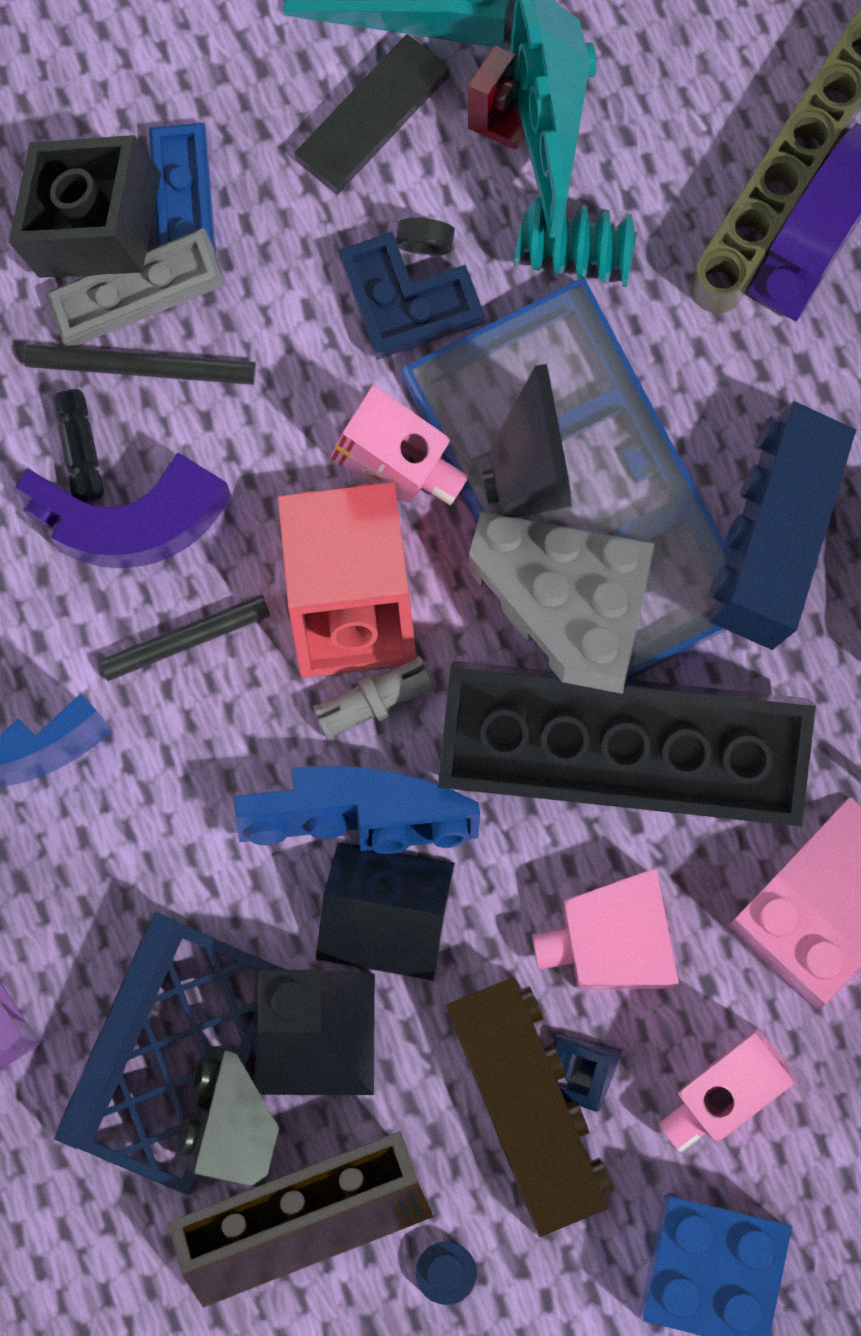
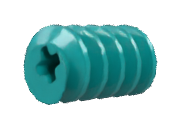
M535 196L523 214L514 266H518L526 252H529L533 270H540L548 256H552L555 274L562 275L570 261L573 260L575 262L577 278H586L592 266L597 265L599 281L601 283H608L614 271L619 269L622 287H627L638 233L635 232L632 214L625 213L617 228H613L610 210L602 209L595 223L592 224L589 222L587 206L580 205L572 219H567L565 212L562 236L550 238L540 197Z

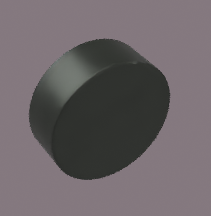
M405 218L398 222L396 243L402 250L414 254L445 255L453 249L455 228L448 223L434 219Z

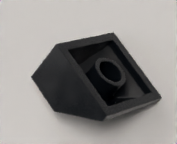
M547 364L534 367L490 448L493 468L482 470L488 505L500 503L502 516L515 518L572 507L569 476Z
M258 970L254 972L252 1081L260 1095H374L375 973L325 970Z

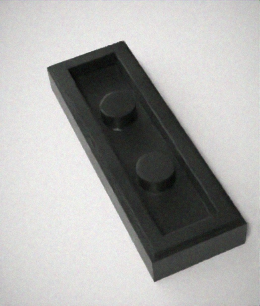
M406 34L294 152L295 160L338 195L449 77V67L409 34Z

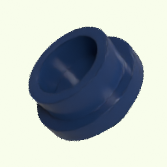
M449 1241L438 1242L428 1247L421 1254L416 1265V1281L420 1291L432 1302L442 1305L455 1304L464 1300L472 1292L477 1280L476 1263L470 1252L460 1244Z

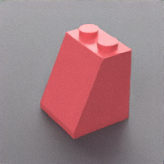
M395 482L362 484L357 487L325 491H305L299 494L278 496L288 609L301 678L396 667L414 660L416 648Z

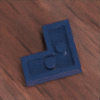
M393 232L338 250L342 267L376 360L485 324V315L466 264L411 283Z

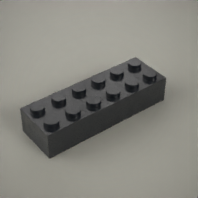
M452 661L449 674L438 788L802 827L816 705L809 698L626 679L623 694L563 683L553 671Z

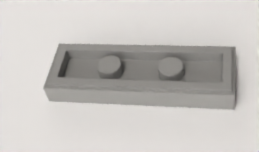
M201 228L146 252L143 273L87 275L50 290L46 294L63 343L67 347L73 348L227 284L209 234L204 228Z

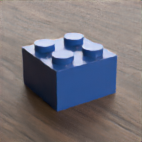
M664 1195L638 1318L643 1322L700 1336H770L792 1225Z

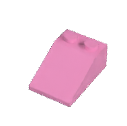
M851 797L842 804L728 925L815 1009L826 1005L861 968V806Z

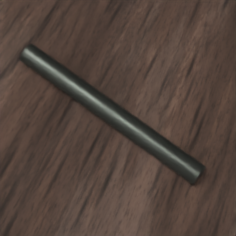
M27 344L25 349V366L29 368L254 385L256 362Z

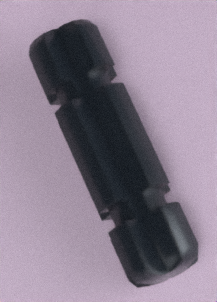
M80 389L58 392L53 396V404L56 417L61 422L58 424L66 469H68L69 473H72L68 476L71 495L82 502L99 499L103 496L104 489L101 474H99V470H95L99 464L91 424L88 418H85L89 415L85 397Z

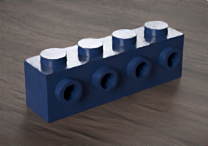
M793 401L777 418L770 416L765 421L756 441V448L762 450L758 465H754L751 468L741 488L740 496L747 499L743 513L735 518L725 539V547L731 549L727 564L722 565L716 573L709 590V598L715 600L709 618L710 623L770 650H774L797 631L856 429L796 401Z

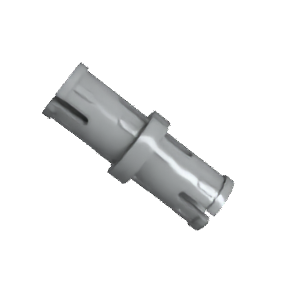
M419 655L414 660L374 679L371 678L370 674L360 678L361 685L321 704L313 705L316 716L319 717L320 725L328 740H331L334 736L374 717H377L380 722L390 717L387 711L427 692L431 693L436 689Z

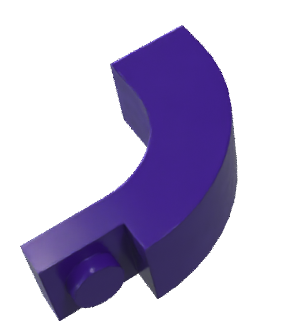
M856 123L844 135L803 193L773 242L770 254L747 292L795 322L804 313L834 260L861 220V125L859 123Z
M179 452L156 485L147 494L123 506L98 507L84 503L29 468L15 486L23 501L27 503L23 511L29 517L51 530L56 523H59L50 538L60 552L84 563L109 568L146 566L178 554L196 542L213 525L232 498L227 482Z

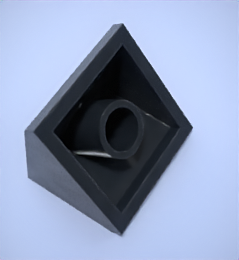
M337 842L323 894L316 960L434 981L455 863L404 853L379 854L374 850L360 851L359 845Z

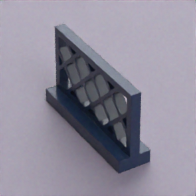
M154 912L54 1134V1140L75 1149L78 1148L189 1196L198 1174H194L186 1169L183 1177L180 1178L159 1169L150 1145L179 1133L186 1117L175 1088L191 1082L194 1072L172 1081L159 1048L193 1035L201 1057L207 1058L208 1053L200 1031L233 1019L241 1040L236 1053L245 1067L253 1049V1016L245 1032L239 1015L252 1011L253 1003L236 1009L224 975L246 966L256 971L286 969L180 924L165 915ZM182 939L205 948L214 970L213 973L181 985L172 961ZM215 953L238 963L221 969ZM169 972L174 988L158 994L166 974ZM217 978L229 1012L196 1025L184 991ZM177 994L190 1028L156 1041L147 1018L154 1003ZM144 1027L150 1044L133 1050ZM153 1051L165 1084L131 1098L123 1077L128 1060ZM119 1083L125 1100L108 1107ZM168 1091L180 1125L147 1138L134 1104ZM128 1107L140 1141L119 1150H114L93 1141L103 1117ZM144 1148L149 1164L127 1154Z

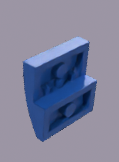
M81 694L36 735L18 718L0 735V785L4 787L19 784L53 772L85 754L113 731L97 710Z

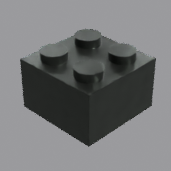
M134 135L30 142L9 243L39 278L143 273L161 172Z

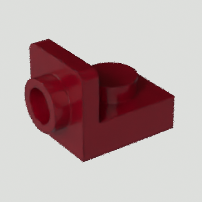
M495 45L469 83L468 129L507 147L518 149L525 140V134L516 102L520 83L518 80H515L514 53Z

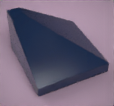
M556 1035L554 1046L566 1073L564 1078L569 1085L567 1087L558 1084L566 1102L577 1100L580 1107L598 1112L613 1079L623 1049L567 1035Z

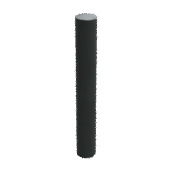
M259 595L99 660V663L108 682L271 615L263 595Z

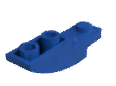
M348 766L292 768V790L234 796L239 842L251 841L254 844L265 846L278 844L284 841L286 837L312 835L318 839H331L343 835L346 831L358 830L360 851L374 850L379 854H395L413 845L434 843L437 847L452 848L465 844L469 839L479 838V802L452 789L438 788V784L392 771Z

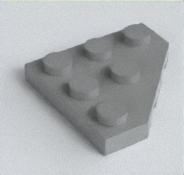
M481 512L469 552V573L480 586L487 584L500 599L502 612L527 641L533 639L549 657L548 666L563 683L623 694L652 563L654 543Z

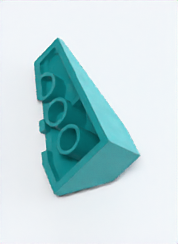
M285 0L283 14L290 17L488 47L496 45L503 48L512 0Z
M515 0L509 51L515 54V80H518L520 83L516 102L550 238L561 237L587 80L589 77H595L596 51L592 42L585 43L580 20L554 0Z

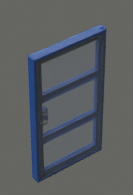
M582 277L407 365L400 371V375L423 420L450 439L449 444L442 453V457L446 462L469 476L460 492L476 523H478L481 512L502 516L500 503L488 505L482 470L493 468L490 448L534 367L547 364L569 476L572 507L515 518L654 543L652 563L626 679H631L727 631L709 622L715 602L714 599L709 598V590L718 570L722 565L727 564L730 551L725 547V542L586 279ZM542 650V652H543V654H544V656H545V658H546V660H547V662H548V664H549V657H548V656L544 653V651Z

